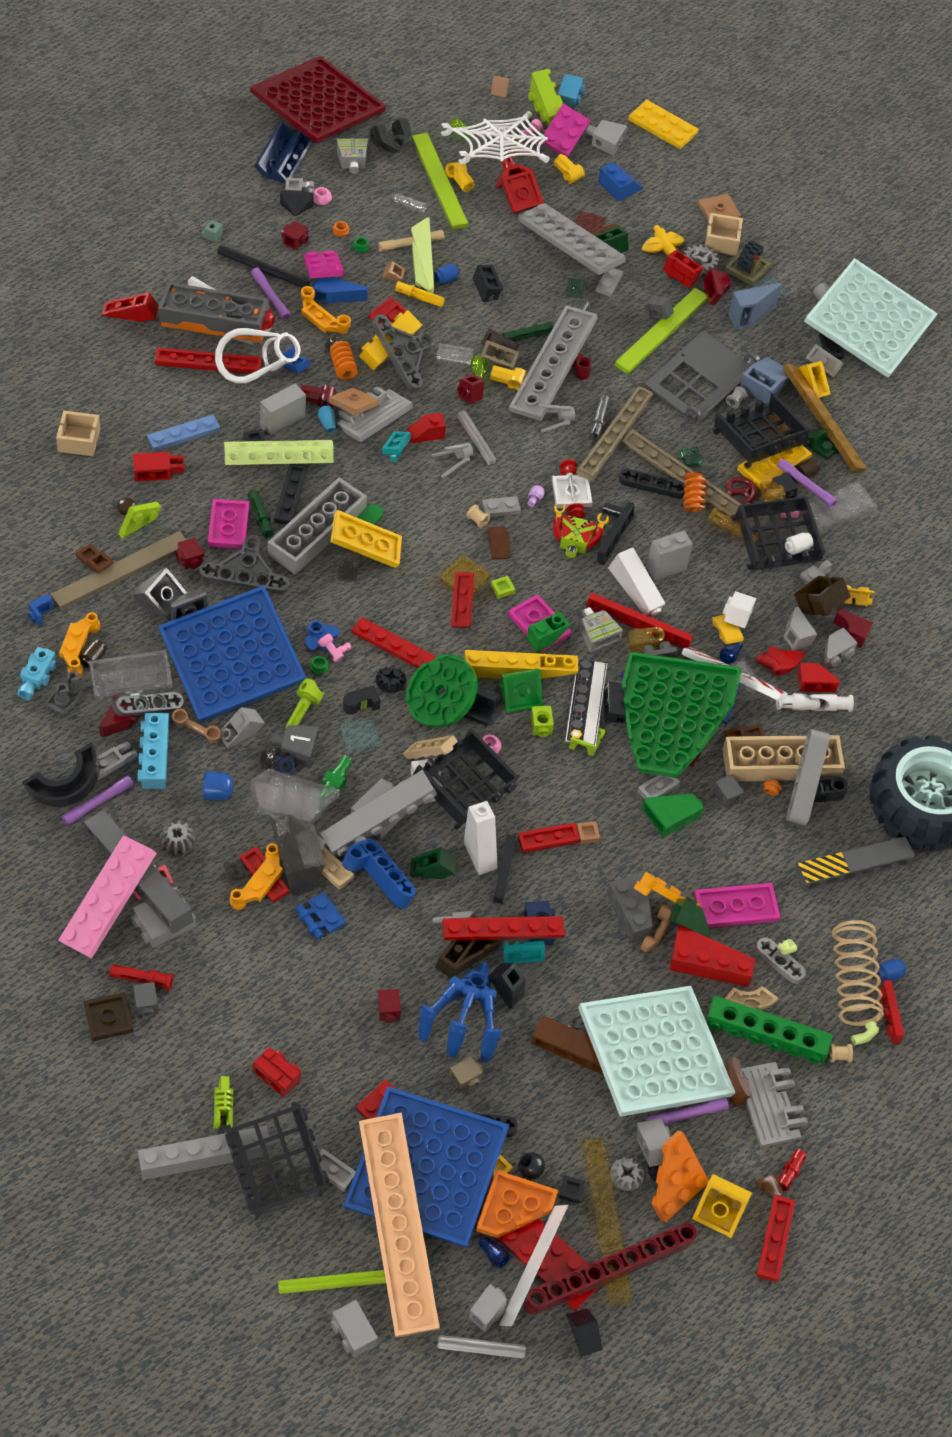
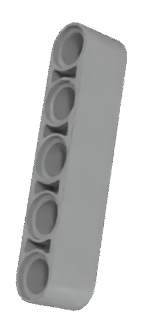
M810 729L807 734L786 815V820L806 826L809 821L830 740V734Z

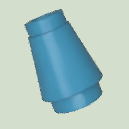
M331 406L321 407L318 410L317 416L326 433L335 432V411Z

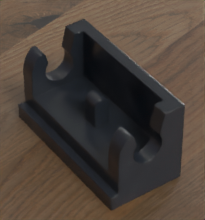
M477 265L472 279L482 302H488L489 297L494 295L493 299L497 300L500 292L503 291V287L494 266Z
M609 681L603 691L604 722L624 723L623 719H626V705H624L625 692L622 689V683Z

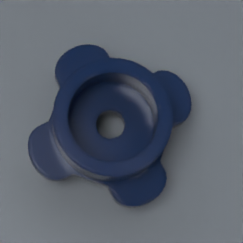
M292 755L276 757V773L278 775H283L284 773L293 774L295 772L294 757Z

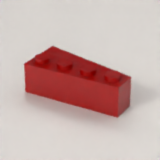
M678 925L669 970L749 987L753 976L754 958L682 925Z

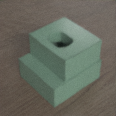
M211 220L201 232V237L217 242L223 234V224Z

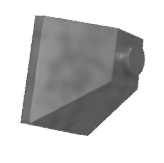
M163 568L144 581L132 595L143 608L168 620L171 617V604L187 592L167 568Z
M195 590L180 596L171 604V621L206 608V592Z

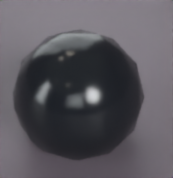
M535 1152L526 1153L520 1158L518 1163L519 1171L527 1179H537L545 1170V1161L540 1154Z

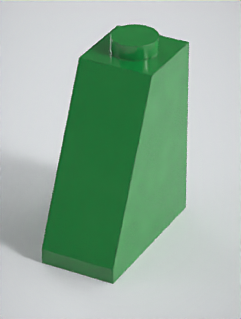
M691 793L647 797L643 800L641 809L661 835L666 837L701 818L704 805L700 799H697Z

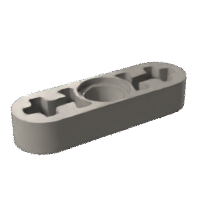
M761 938L757 942V954L789 982L799 984L803 981L806 974L804 967L789 954H781L778 945L769 938ZM762 946H769V949H762ZM782 957L786 963L779 965L776 963L775 958ZM793 972H799V976L792 975Z

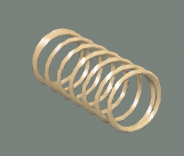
M862 920L845 921L838 924L832 930V937L839 941L833 950L835 953L842 955L834 962L837 967L843 969L835 976L838 981L844 983L836 990L838 994L845 997L838 1003L839 1008L843 1009L839 1014V1018L844 1023L853 1026H864L871 1021L877 1022L884 1015L883 1006L879 1003L882 993L878 989L881 983L880 977L877 975L880 967L876 961L878 951L874 947L877 942L876 929L869 922ZM848 924H864V925L870 926L871 929H872V932H871L870 930L866 929V928H863V927H857V926H846V927H842V926L848 925ZM844 930H861L870 935L860 939H844L836 934ZM873 938L872 944L865 942V940ZM857 943L869 946L857 952L846 953L837 950L839 946L844 944ZM871 948L874 951L873 958L867 955H863V953L869 951ZM849 957L870 960L857 966H842L838 963L840 960ZM872 962L876 967L874 972L863 968ZM850 971H861L871 974L857 980H845L839 977L841 974ZM873 976H875L877 980L876 986L864 982L871 979ZM851 985L872 988L866 992L856 994L841 992L842 988ZM875 990L878 993L877 1000L865 996ZM856 999L873 1002L871 1004H855L848 1007L842 1006L843 1002ZM869 1008L879 1011L875 1017L859 1022H851L843 1018V1014L846 1011H862Z

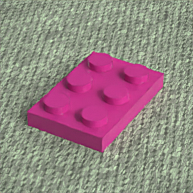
M563 103L544 133L548 140L542 144L559 155L563 154L568 158L588 126L590 119Z
M327 250L324 253L311 251L308 254H303L309 278L344 276V270L337 252Z
M213 499L208 547L242 549L247 533L249 501Z
M538 594L508 611V616L526 636L528 626L555 614ZM568 628L553 645L541 650V653L570 637L572 631Z

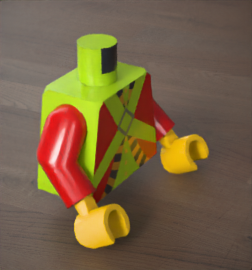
M557 503L555 504L554 512L556 517H554L553 533L556 540L560 542V548L566 549L565 554L567 557L574 558L577 552L585 554L587 549L593 548L600 542L604 531L603 526L609 522L608 515L606 520L602 522L600 521L602 513H600L597 517L599 522L597 526L596 522L568 515L561 517L565 510V505L563 504L562 511H558L556 509Z

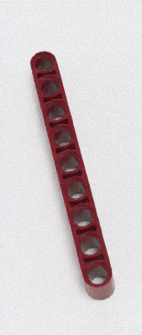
M691 1223L680 1224L533 1288L523 1302L524 1310L531 1315L539 1314L678 1253L692 1244L697 1237V1230ZM681 1233L686 1234L688 1239L684 1238ZM663 1241L668 1242L670 1247H667ZM645 1249L650 1250L652 1255L647 1254ZM626 1257L631 1258L634 1263L628 1262ZM607 1265H611L615 1271L609 1270ZM588 1273L595 1275L596 1280L590 1278ZM570 1281L576 1283L578 1288L572 1287ZM550 1290H555L559 1296H554ZM531 1298L537 1299L540 1304H534Z

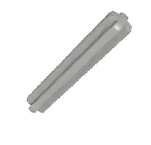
M464 410L459 412L457 418L488 465L495 464L496 457L467 412Z
M439 1335L437 1342L439 1349L522 1359L526 1354V1346L520 1344Z

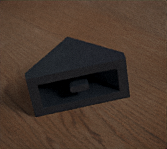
M586 1308L567 1314L566 1317L581 1357L601 1351L602 1344L598 1322L590 1311Z

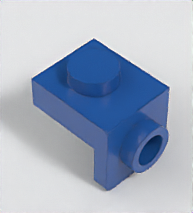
M292 346L282 352L283 356L293 358L295 347ZM299 356L292 363L284 364L287 370L295 373H301L311 365L310 360Z
M46 594L43 597H38L35 601L29 603L28 616L32 622H36L39 627L42 626V615L53 609L50 595Z

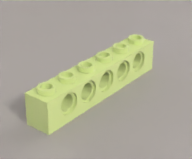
M332 440L224 442L225 465L334 463Z

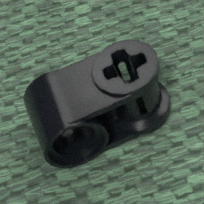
M843 777L820 778L814 802L842 800L847 791V780Z

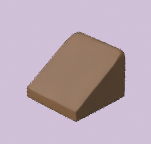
M494 76L491 95L506 97L509 79Z
M391 261L385 267L383 278L402 282L405 268Z

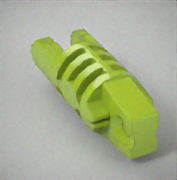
M221 1076L219 1087L214 1088V1129H218L220 1126V1116H226V1125L230 1124L231 1128L233 1127V1088L229 1087V1076Z

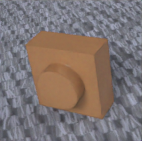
M596 821L577 824L580 844L600 841Z

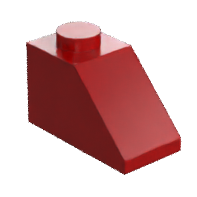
M442 413L424 415L407 428V432L411 433L410 443L445 439L446 424Z
M809 662L800 663L797 672L799 692H837L840 683L839 679L823 666Z

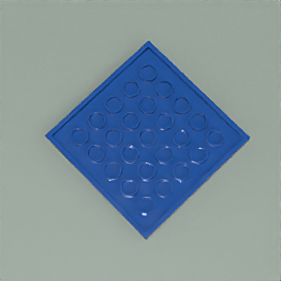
M264 585L158 626L199 723L298 685L306 678Z
M387 1086L376 1118L402 1113L423 1234L468 1248L509 1125ZM363 1151L343 1206L346 1209L375 1218Z

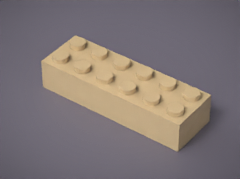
M830 735L820 778L842 777L845 766L839 735ZM807 736L726 737L722 749L726 777L733 775L737 782L768 781L770 779L776 781H795Z

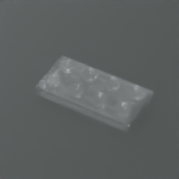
M859 481L830 492L838 500L833 508L827 506L818 497L809 501L819 533L875 511L878 507Z

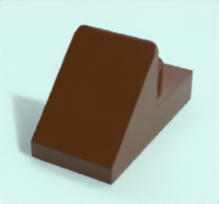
M506 526L488 527L487 534L491 559H510L509 532H506Z

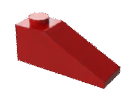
M150 292L105 302L102 316L144 322L156 319L159 305Z

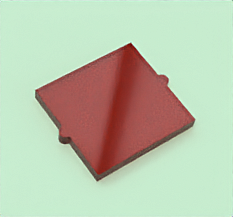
M579 211L575 223L589 233H592L603 227L605 217Z

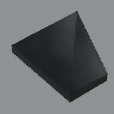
M280 190V204L292 215L298 216L313 207L314 193Z

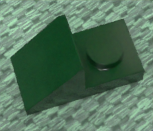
M828 429L811 430L808 436L810 441L809 448L825 460H828L838 452L835 445L826 438Z

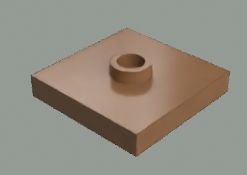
M729 194L698 201V205L708 221L710 213L741 218V214Z
M351 388L329 397V403L353 415H357L379 406V399Z

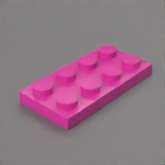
M772 883L694 891V898L701 903L699 907L703 908L709 928L777 922L780 920Z

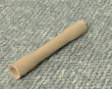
M443 230L430 232L431 242L445 239ZM412 236L378 242V248L380 252L410 246L414 242V238Z

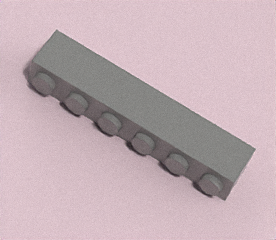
M423 770L320 834L335 857L344 856L349 846L365 841L371 835H378L383 831L384 827L397 823L401 819L400 817L415 812L417 807L423 803L431 802L437 793Z
M267 1126L259 1127L262 1138H268ZM254 1128L239 1131L243 1146L258 1141ZM224 1134L138 1150L142 1180L233 1163ZM270 1142L264 1143L268 1155H271ZM260 1145L245 1150L248 1159L263 1157Z

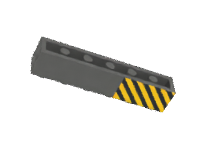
M906 836L901 838L894 837L889 841H878L869 846H858L853 850H842L832 855H822L816 859L802 860L797 864L795 875L802 891L806 892L910 866L915 855Z

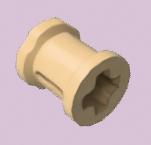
M473 505L466 514V517L475 521L479 528L485 526L490 520V515L482 512L478 505Z
M830 1044V1062L835 1060L852 1062V1044H847V1046Z

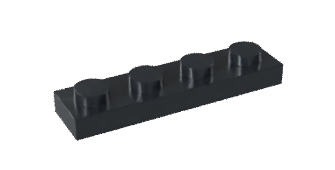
M289 464L274 516L275 523L287 525L294 518L308 466Z

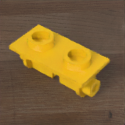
M846 585L851 597L844 604L851 605L852 598H854L855 605L868 607V605H872L873 599L869 598V596H872L874 591L869 590L867 587L854 589Z

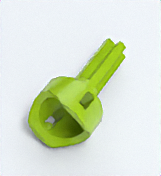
M305 678L298 687L296 694L301 699L285 729L288 725L298 726L310 704L318 705L325 693L319 690L314 680Z

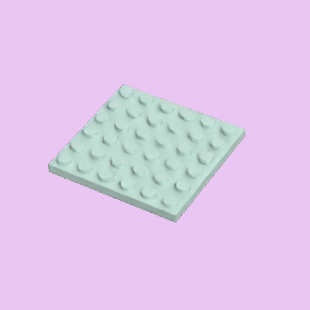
M854 258L807 315L804 322L889 378L935 319L937 313Z
M691 986L580 1003L578 1007L620 1117L724 1097L727 1098L735 1094L731 1080Z

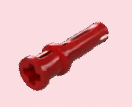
M115 964L111 965L109 977L140 983L154 982L155 987L164 988L168 992H170L174 980L173 973L168 975L158 973L154 969L149 972Z

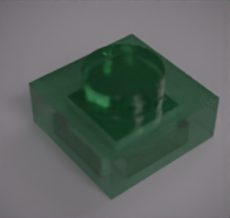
M698 447L681 449L680 456L687 467L703 463Z

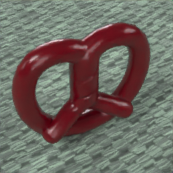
M733 477L726 482V489L728 491L726 494L729 496L745 495L746 500L738 502L741 504L753 503L757 490L751 480L744 477ZM741 482L747 484L746 488H732L731 484Z

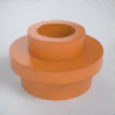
M343 221L336 222L333 226V233L339 237L348 235L349 227L347 223Z
M770 779L763 783V791L767 794L777 796L782 790V786L776 780Z

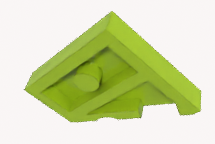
M158 502L129 507L118 533L119 536L123 539L158 517L161 505Z

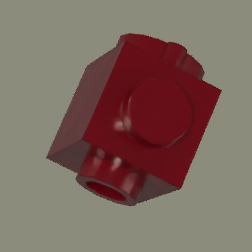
M293 221L290 225H285L281 233L283 244L298 250L302 244L305 245L308 242V227L296 221Z
M474 374L460 378L459 386L457 387L458 397L469 404L482 400L485 380Z
M191 538L178 542V549L175 550V555L179 565H184L185 569H195L203 563L205 552L202 546L199 547L196 538Z

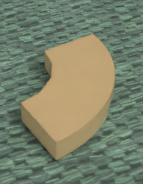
M763 986L751 992L733 988L725 997V999L761 1011L771 1007L778 1001V997Z

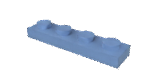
M212 414L147 435V440L153 451H158L220 431V426Z

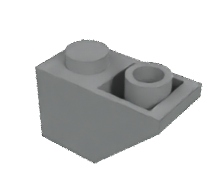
M796 607L791 614L784 634L785 640L793 651L811 646L817 636L814 628L799 607Z
M844 628L829 635L824 657L825 669L830 666L835 667L842 659H849L855 654L857 642Z
M241 707L220 730V739L227 748H230L254 736L265 723L255 709Z
M490 1284L470 1310L469 1318L483 1332H486L504 1313L507 1299L503 1291L497 1287L494 1288Z

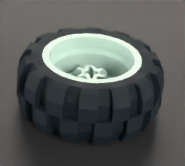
M928 735L924 740H920L918 736L902 740L900 745L897 743L891 746L882 755L881 761L877 763L869 786V799L873 804L872 810L879 824L884 822L887 825L885 828L886 832L893 838L906 836L910 846L918 850L922 846L930 847V851H943L948 849L949 844L952 845V795H947L952 793V741L951 744L941 741V736Z

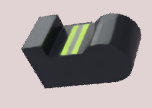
M369 686L345 694L343 697L344 712L355 714L359 710L369 707L372 708V711L379 710L381 700L375 686Z

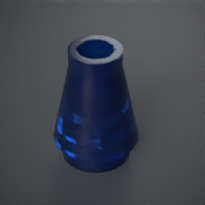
M742 642L731 643L721 649L720 660L727 665L734 663L743 647Z
M489 1236L484 1237L480 1241L479 1246L483 1249L492 1266L502 1268L508 1263L511 1257L508 1249L493 1241Z

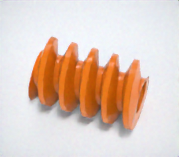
M346 341L334 343L330 348V355L336 376L341 380L355 378L358 375V370L350 344Z
M691 472L684 475V511L699 512L706 509L705 506L701 505L706 503V499L701 498L706 496V492L701 490L707 489L705 485H702V483L707 482V479L702 478L703 475L701 473Z

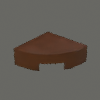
M776 1173L755 1181L760 1190L772 1196L784 1194Z

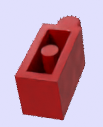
M169 452L133 454L135 481L171 480V474L184 473L185 466L182 465L184 457L181 455H170Z

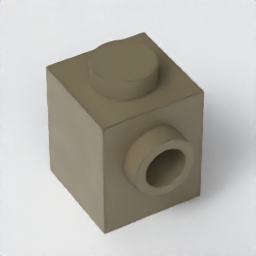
M472 1056L450 1068L449 1077L460 1093L468 1088L474 1089L481 1083L483 1069L478 1061H474Z

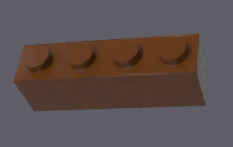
M542 1015L533 1034L532 1045L604 1075L588 1033L585 1034L571 1025L566 1026L559 1023L555 1018Z

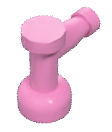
M534 119L531 122L533 127L539 132L543 129L540 120ZM528 127V129L533 133L534 130H532L531 127ZM521 130L527 136H532L526 130Z
M327 634L318 643L321 647L328 649L334 657L333 661L336 663L344 657L342 653L351 649V645L345 643L343 646L336 648L332 643V635Z

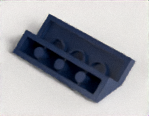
M281 122L276 127L254 167L263 177L286 184V178H292L313 141L301 131L293 134L285 123Z

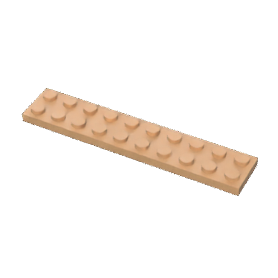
M402 1113L361 1120L359 1125L395 1336L398 1338L439 1330V1320Z

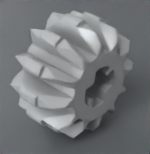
M180 820L177 824L171 821L170 827L164 826L163 832L160 834L162 846L166 847L168 853L174 850L175 855H177L179 850L183 854L186 852V849L191 850L192 843L195 841L193 829L189 828L188 823L181 825Z

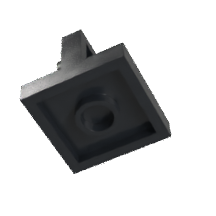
M478 685L474 703L463 717L487 726L502 699V694Z

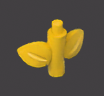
M656 225L653 227L655 237L649 238L641 250L650 253L663 250L668 257L670 253L677 250L676 246L683 244L684 238L675 232H668L666 234L664 228Z

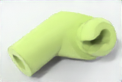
M791 939L783 940V943L778 944L780 953L783 955L797 951V945Z
M875 1021L868 1022L865 1025L867 1031L851 1036L854 1046L867 1043L879 1032V1027H877Z

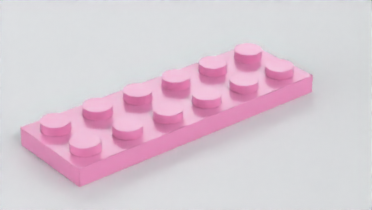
M123 835L60 936L59 941L92 959L157 853Z

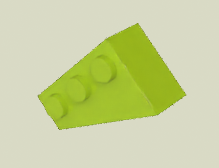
M550 69L532 72L530 92H528L529 101L533 102L535 111L539 112L541 121L547 127H549L563 104L561 96L555 92V82H551Z

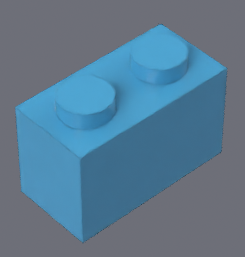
M565 74L557 95L561 96L562 102L574 110L576 105L580 104L585 85H582L583 78Z

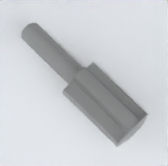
M473 911L452 913V916L435 917L432 921L436 924L442 923L443 918H469Z

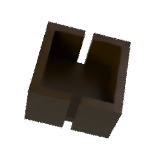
M817 576L794 594L802 613L822 616L830 615L834 609L843 605L851 597L844 578H830L829 576Z

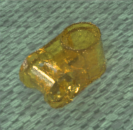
M776 481L760 483L762 501H775L779 498L785 499L784 487L776 483Z
M659 627L630 630L627 634L630 651L642 652L643 646L650 644L654 650H659V644L663 642L664 631Z

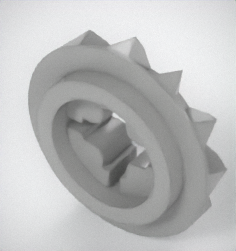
M623 1157L618 1161L616 1160L611 1167L610 1177L616 1187L631 1191L637 1189L642 1184L644 1170L641 1167V1163L634 1161L633 1158L626 1159ZM623 1169H625L626 1171H629V1170H632V1169H633V1171H632V1173H631V1176H632V1177H630V1176H628V1175L622 1177L623 1174H624V1170H623Z

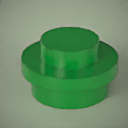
M358 237L353 242V249L356 252L364 253L370 248L368 240L364 237Z
M316 656L310 662V670L315 674H324L329 668L328 661L322 656Z

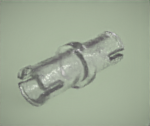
M395 193L393 197V203L405 206L406 209H413L421 213L426 211L427 203L415 200L412 196L407 197Z

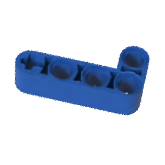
M372 839L349 846L342 861L343 867L348 871H357L364 868L396 907L401 909L407 908L415 895L416 889L383 848Z

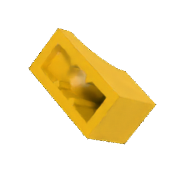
M822 361L798 367L819 398L830 395Z

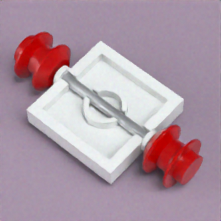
M566 459L559 465L561 476H552L555 504L557 503L556 509L563 508L564 504L565 508H567L568 516L583 519L585 517L584 507H592L589 480L576 474L577 463L574 460Z

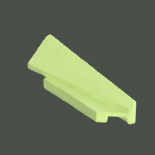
M427 217L411 227L414 242H412L414 276L417 287H423L428 292L434 293L430 219Z

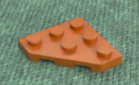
M677 1131L663 1144L662 1153H664L662 1166L659 1165L656 1179L658 1188L656 1196H653L652 1206L656 1214L665 1223L709 1182L685 1134L681 1131Z
M496 1170L476 1231L498 1238L552 1212L558 1190Z

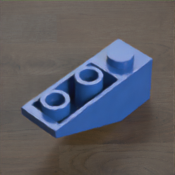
M333 277L317 278L313 286L315 290L314 300L325 303L366 301L368 297V287Z

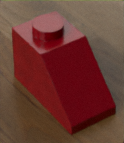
M120 704L119 706L125 709L128 706H130V704L126 706H122V704ZM111 705L99 725L100 736L105 737L129 730L133 723L136 724L140 715L118 716L113 711Z

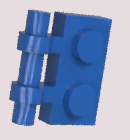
M325 892L307 901L309 909H305L302 904L295 908L299 913L298 917L300 920L306 923L308 931L317 940L324 936L321 930L325 929L328 934H331L346 925L345 919ZM315 915L320 922L315 923L311 917Z

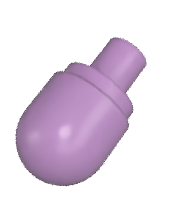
M536 485L531 488L527 503L530 507H533L535 503L537 504L542 500L545 493L543 487Z

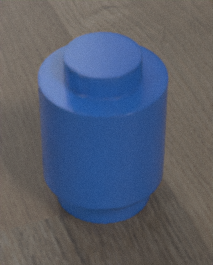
M451 263L437 268L433 272V277L437 284L444 285L457 280L460 272L458 267Z
M898 958L880 963L877 975L880 977L881 983L885 980L894 981L904 977L906 966L902 960L900 961Z

